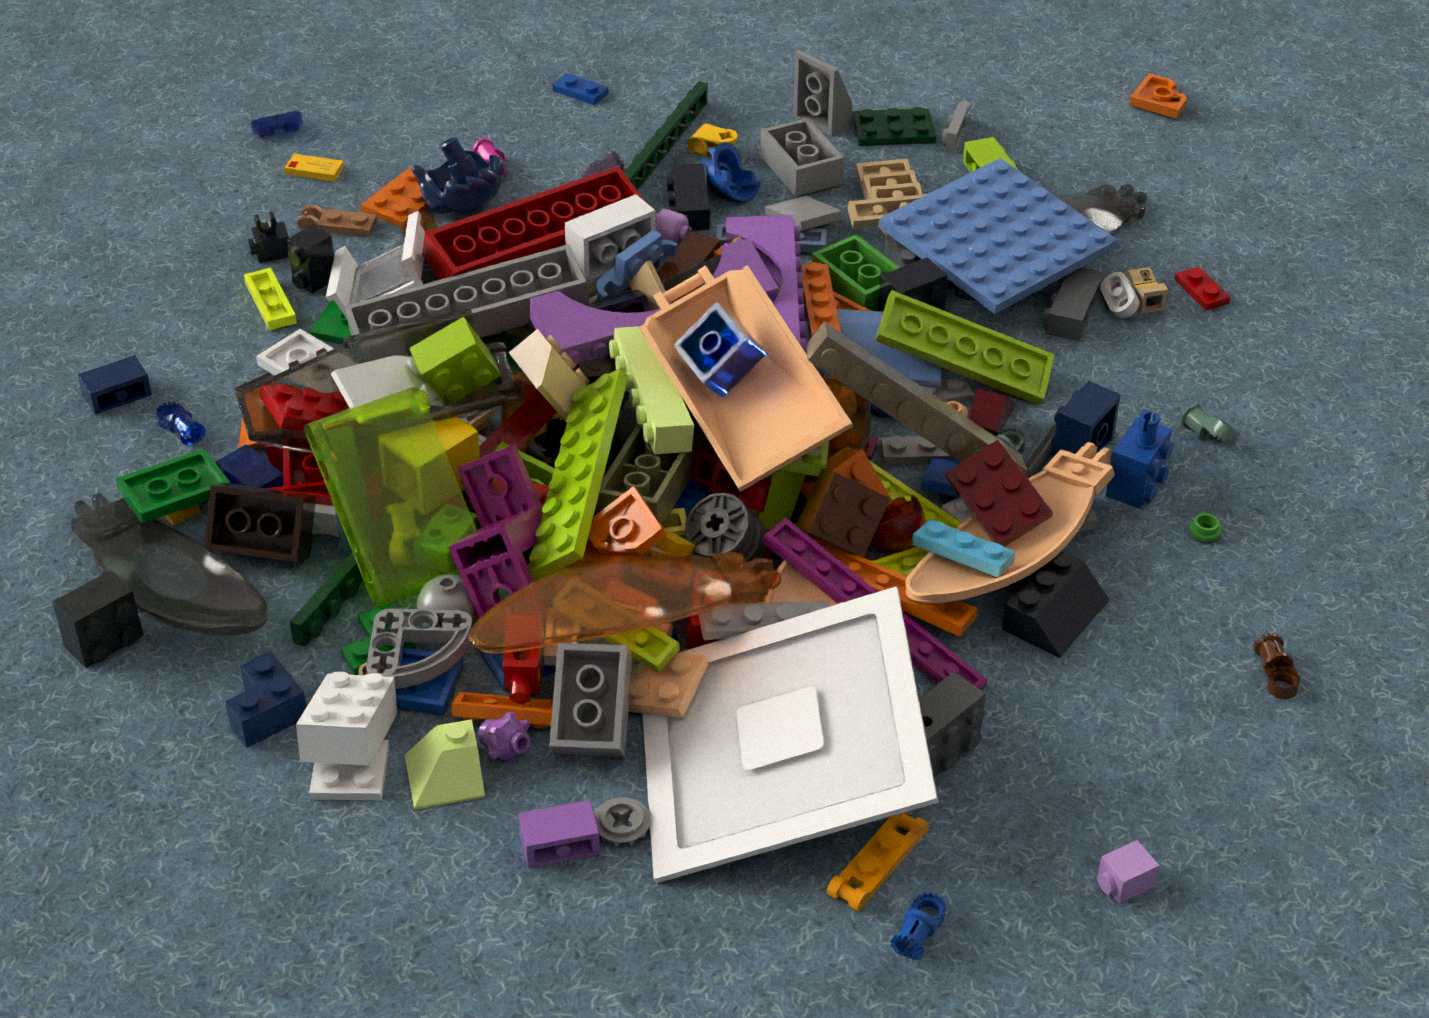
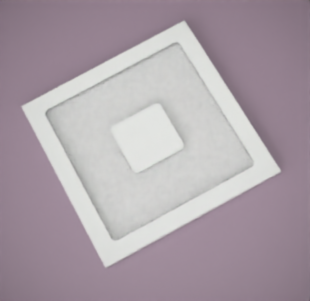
M897 586L679 652L704 655L709 663L684 717L642 714L648 803L651 816L650 832L653 876L656 883L939 803Z

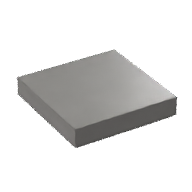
M802 196L765 206V216L793 215L794 226H799V230L804 231L841 220L842 210L810 197Z

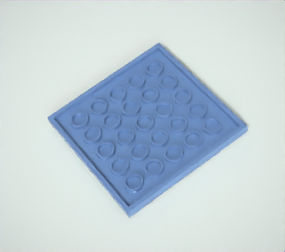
M1001 158L879 219V228L919 258H929L948 275L947 279L994 314L1116 249L1118 239Z

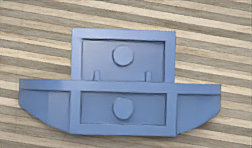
M652 230L616 256L615 266L602 274L597 280V301L622 294V291L630 286L629 281L645 262L651 260L655 269L661 267L665 257H675L678 254L679 243L662 239V234Z

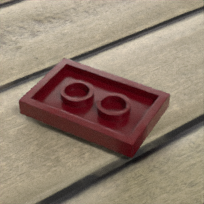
M998 439L945 472L947 481L992 542L998 543L1003 547L1053 516V511Z

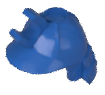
M728 142L720 143L717 147H709L708 151L711 153L712 159L702 158L701 160L706 167L707 184L717 193L725 195L733 201L741 203L754 198L759 191L761 181H755V173L752 170H744L742 168L740 155L736 147Z

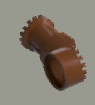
M1267 633V636L1263 634L1262 639L1258 638V641L1254 642L1253 648L1255 653L1263 660V670L1268 679L1267 689L1276 698L1292 699L1297 695L1300 683V675H1298L1294 667L1293 659L1284 651V641L1281 636L1279 637L1276 633H1272V635ZM1285 681L1291 684V687H1280L1277 683L1275 684V682Z

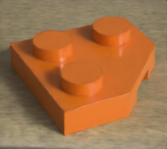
M1149 73L1131 95L1129 105L1177 119L1186 108L1188 98L1184 93H1179L1176 90L1177 84L1172 79Z
M633 486L593 517L588 538L601 554L642 555L668 534L640 492Z

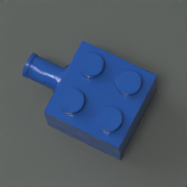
M1152 411L1140 413V416L1135 419L1113 450L1111 466H1113L1115 476L1107 484L1106 497L1141 509L1146 500L1150 502L1153 500L1158 487L1157 483L1163 484L1169 473V466L1166 465V461L1169 459L1174 447V443L1170 442L1172 429L1158 424L1160 416L1156 412L1153 415V420L1150 421Z

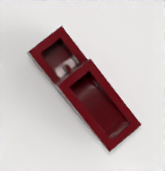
M713 448L698 449L691 476L692 480L710 487L709 491L713 493L734 495L747 507L758 512H764L772 483L770 479L765 477L740 492Z

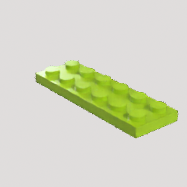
M891 290L887 298L875 341L1040 405L1045 398L1055 356L1052 353Z

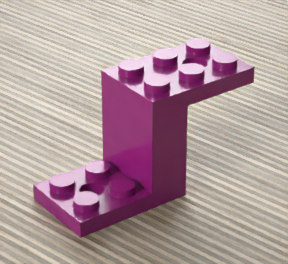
M513 444L457 467V471L482 528L453 543L448 548L487 638L506 632L508 616L543 618L548 615L522 552L537 544L538 537L535 533L541 524L542 504L517 446ZM494 478H499L503 481L505 486L503 494L494 490L492 484ZM499 588H505L509 591L511 595L510 603H505L500 599L498 594Z

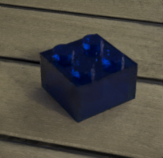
M718 302L673 345L701 382L722 398L767 354L741 322Z

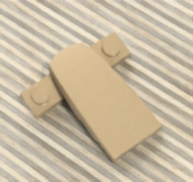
M908 159L856 163L855 172L865 200L848 202V212L853 229L877 227L881 217L927 195L922 194L920 182H917L914 170L910 169ZM882 230V232L884 233L885 237H886V235H889V234H887L885 231Z

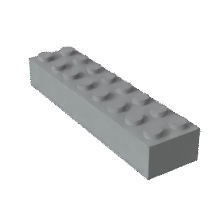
M568 244L344 306L360 361L365 363L394 355L413 357L409 349L410 347L462 317L467 320L479 338L527 325V321H531L530 298L560 291L567 297L584 305L589 303L586 280Z

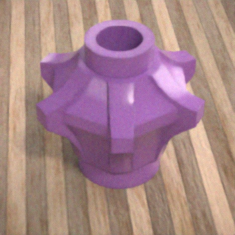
M508 712L500 719L485 720L480 726L478 739L482 745L489 749L488 754L491 759L495 760L499 757L509 765L517 755L523 754L528 750L530 738L527 735V730L530 727V723L525 719L519 721L516 719L514 712Z

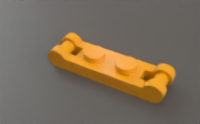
M908 811L888 817L887 821L840 875H835L832 878L826 893L836 900L839 897L846 900L849 907L859 912L926 834L929 822L920 817L914 819L908 816ZM900 827L908 831V833L904 836L898 833L897 830ZM851 883H853V884L857 885L858 888L854 889L853 887H851V886H849V885H850Z

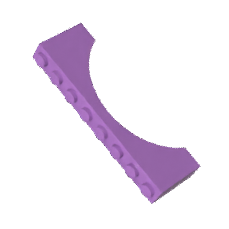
M793 215L726 217V244L731 243L735 237L740 236L742 240L750 238L780 289L772 303L806 353L799 226H794Z
M750 238L723 245L720 263L713 274L714 279L730 270H743V267L748 265L773 302L778 294V286ZM560 291L530 298V319L535 329H538L545 338L551 335L562 348L559 355L566 352L576 365L610 355L609 342L614 340L615 328L642 326L647 317L660 311V309L638 313L605 311L576 302Z

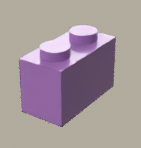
M590 800L518 813L520 836L528 868L600 854L599 832Z

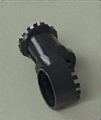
M560 417L557 419L551 418L546 423V431L535 436L525 454L539 461L543 455L556 457L559 454L560 441L564 435L567 422L565 423L564 419L560 420Z

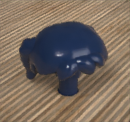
M452 137L440 145L447 159L440 167L429 171L419 165H414L411 168L412 173L417 178V183L424 200L430 209L438 214L450 212L464 214L475 212L482 208L497 195L503 183L505 171L504 163L500 157L489 155L490 161L488 162L475 152L465 151L457 137Z

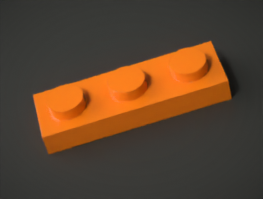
M459 692L452 703V716L462 717L464 721L472 719V722H479L482 719H500L506 713L514 712L517 720H528L531 727L548 728L551 726L553 700L530 698L527 703L519 704L512 702L509 696Z

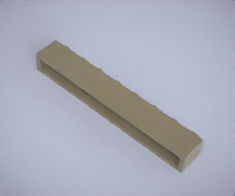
M825 321L805 345L809 362L959 462L966 460L998 439ZM998 439L1025 474L1028 470L1022 454Z

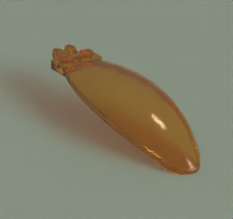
M644 552L642 555L616 554L567 566L517 590L478 619L469 632L468 640L485 653H508L620 634L700 614L731 602H763L768 589L775 590V588H778L782 582L781 575L776 570L773 571V563L768 558H755L748 564L742 553L735 552L711 554L710 558L671 552Z

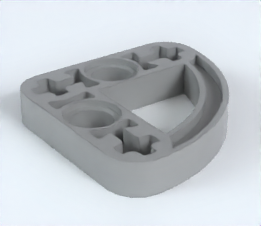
M385 609L376 614L373 622L366 665L367 674L377 673L383 677H394L395 689L418 685L443 674L461 659L469 647L473 634L471 616L469 613L461 610ZM420 623H429L432 625L431 627L426 629H419L415 627L417 624ZM392 624L391 632H386L388 625ZM404 642L447 643L439 651L423 660L400 666ZM386 645L395 647L393 650L387 652H382L378 650V648H380L381 646ZM381 665H386L387 667L384 673H380Z

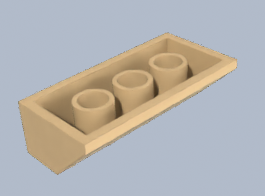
M537 329L511 350L509 354L539 392L566 421L574 403L572 400L574 393L582 386L587 387L586 385L590 381L579 368L575 371L572 370L576 367V364L566 352L559 355L562 348L551 335L545 338Z

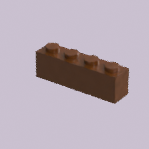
M690 231L679 244L678 254L675 257L670 256L658 270L657 274L661 282L664 283L684 271L713 258L714 252L720 248V239Z

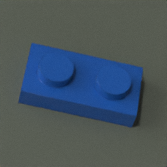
M566 73L553 84L554 92L592 105H596L609 94L608 87L594 81L582 79L574 74Z

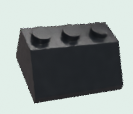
M1061 551L1047 564L1035 571L1007 601L1002 630L1060 658L1108 603L1109 598L1084 561Z

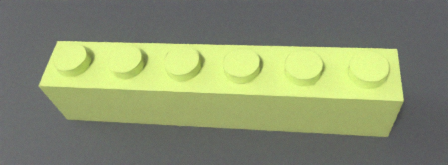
M640 326L615 328L614 340L609 342L610 357L616 360V370L621 368L628 375L625 391L629 392L631 408L636 409L638 425L643 426L645 442L650 443L654 454L692 452L693 421L681 395L642 334Z

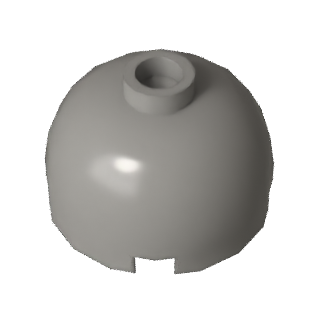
M446 574L430 579L421 589L417 598V609L461 610L469 613L471 616L472 627L480 623L461 575ZM420 623L421 626L423 625L425 628H429L432 626L429 623Z

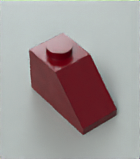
M977 388L968 419L991 434L992 432L999 434L1012 413L1015 403L1005 395Z

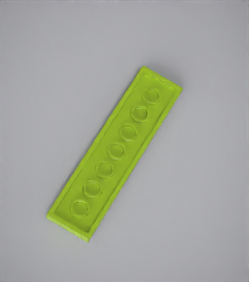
M621 368L610 374H603L597 381L587 387H580L572 397L574 403L566 419L565 432L561 438L559 454L554 463L555 469L552 480L548 485L549 491L546 502L542 507L541 524L535 533L538 537L537 544L533 546V550L529 555L528 568L534 582L583 559L628 375Z

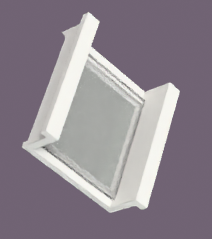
M419 211L408 216L403 245L362 265H357L346 246L335 251L326 299L328 302L334 300L346 319L344 306L423 285L421 275L424 260L422 249L425 231L420 224L421 214Z

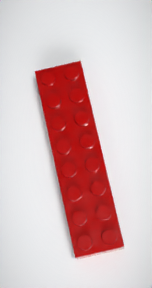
M617 166L427 231L424 236L422 256L438 279H445L566 245L565 222L636 194L642 200L644 199L620 167Z

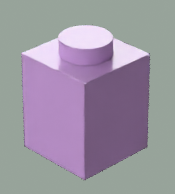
M1136 840L1101 856L1097 881L1105 894H1111L1118 903H1121L1155 887L1160 865Z

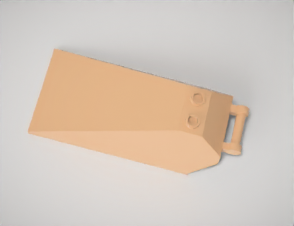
M748 265L743 267V270H730L714 279L708 268L704 266L697 270L698 274L663 294L660 291L653 295L660 311L647 317L645 323L639 328L741 492L852 428L853 424L815 366L808 361L807 354Z

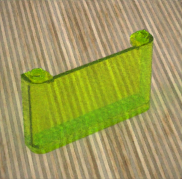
M416 386L307 423L303 427L375 608L389 605L420 593L423 586L430 579L446 574L460 575L448 546L476 531L428 410L430 409L429 398L424 390L420 391Z

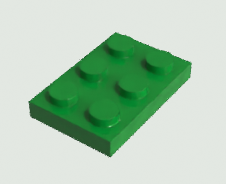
M204 448L116 478L117 489L142 524L208 501L211 485L230 483Z

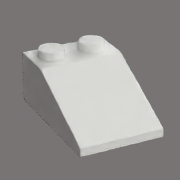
M394 355L336 369L331 373L332 378L360 425L411 428L426 424L444 407L438 394L420 374L413 357Z

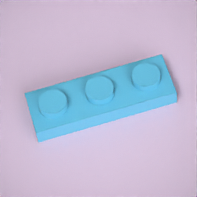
M929 519L913 534L912 545L998 578L1015 560L1014 550L973 536L969 532L949 527L939 521Z

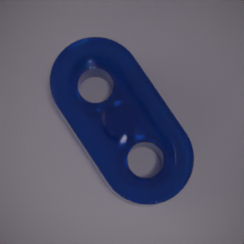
M293 111L256 119L251 122L253 134H259V137H264L266 135H274V131L284 129L285 132L299 130V125L303 124L304 121L300 111Z

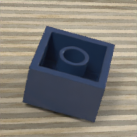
M1088 381L1080 390H1075L1065 406L1061 405L1055 414L1054 422L1057 424L1056 431L1051 439L1053 443L1052 457L1060 450L1076 454L1088 442L1093 443L1097 447L1096 453L1100 452V449L1102 450V448L1107 447L1114 439L1121 394L1091 381Z

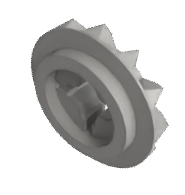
M619 797L610 799L602 803L594 813L602 842L612 841L616 848L620 843L627 842L632 846L636 839L644 840L647 830L650 829L651 816L644 804L632 798ZM628 819V827L625 825L616 827L615 820L623 821Z

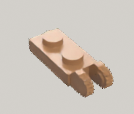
M307 205L303 208L302 215L298 217L296 224L301 229H305L313 224L328 233L370 237L377 223V214L348 212L337 209L323 210L318 205Z

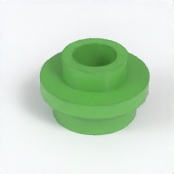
M1209 513L1198 514L1189 526L1190 534L1195 539L1204 542L1217 540L1222 531L1219 519Z

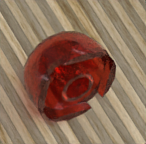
M911 495V501H906L903 496L892 500L893 503L886 507L870 543L875 549L882 553L894 554L917 547L912 545L913 534L926 523V517L918 499L914 495Z

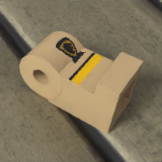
M1149 267L1131 269L1124 272L1139 298L1138 310L1140 313L1165 310L1168 288L1164 283L1158 284ZM1147 298L1153 300L1155 305L1146 306Z

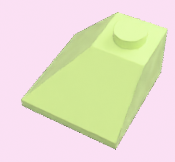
M472 719L435 726L405 754L414 810L485 798Z

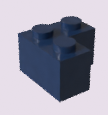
M271 651L240 665L245 692L225 701L230 727L246 748L296 724L306 709L304 691Z

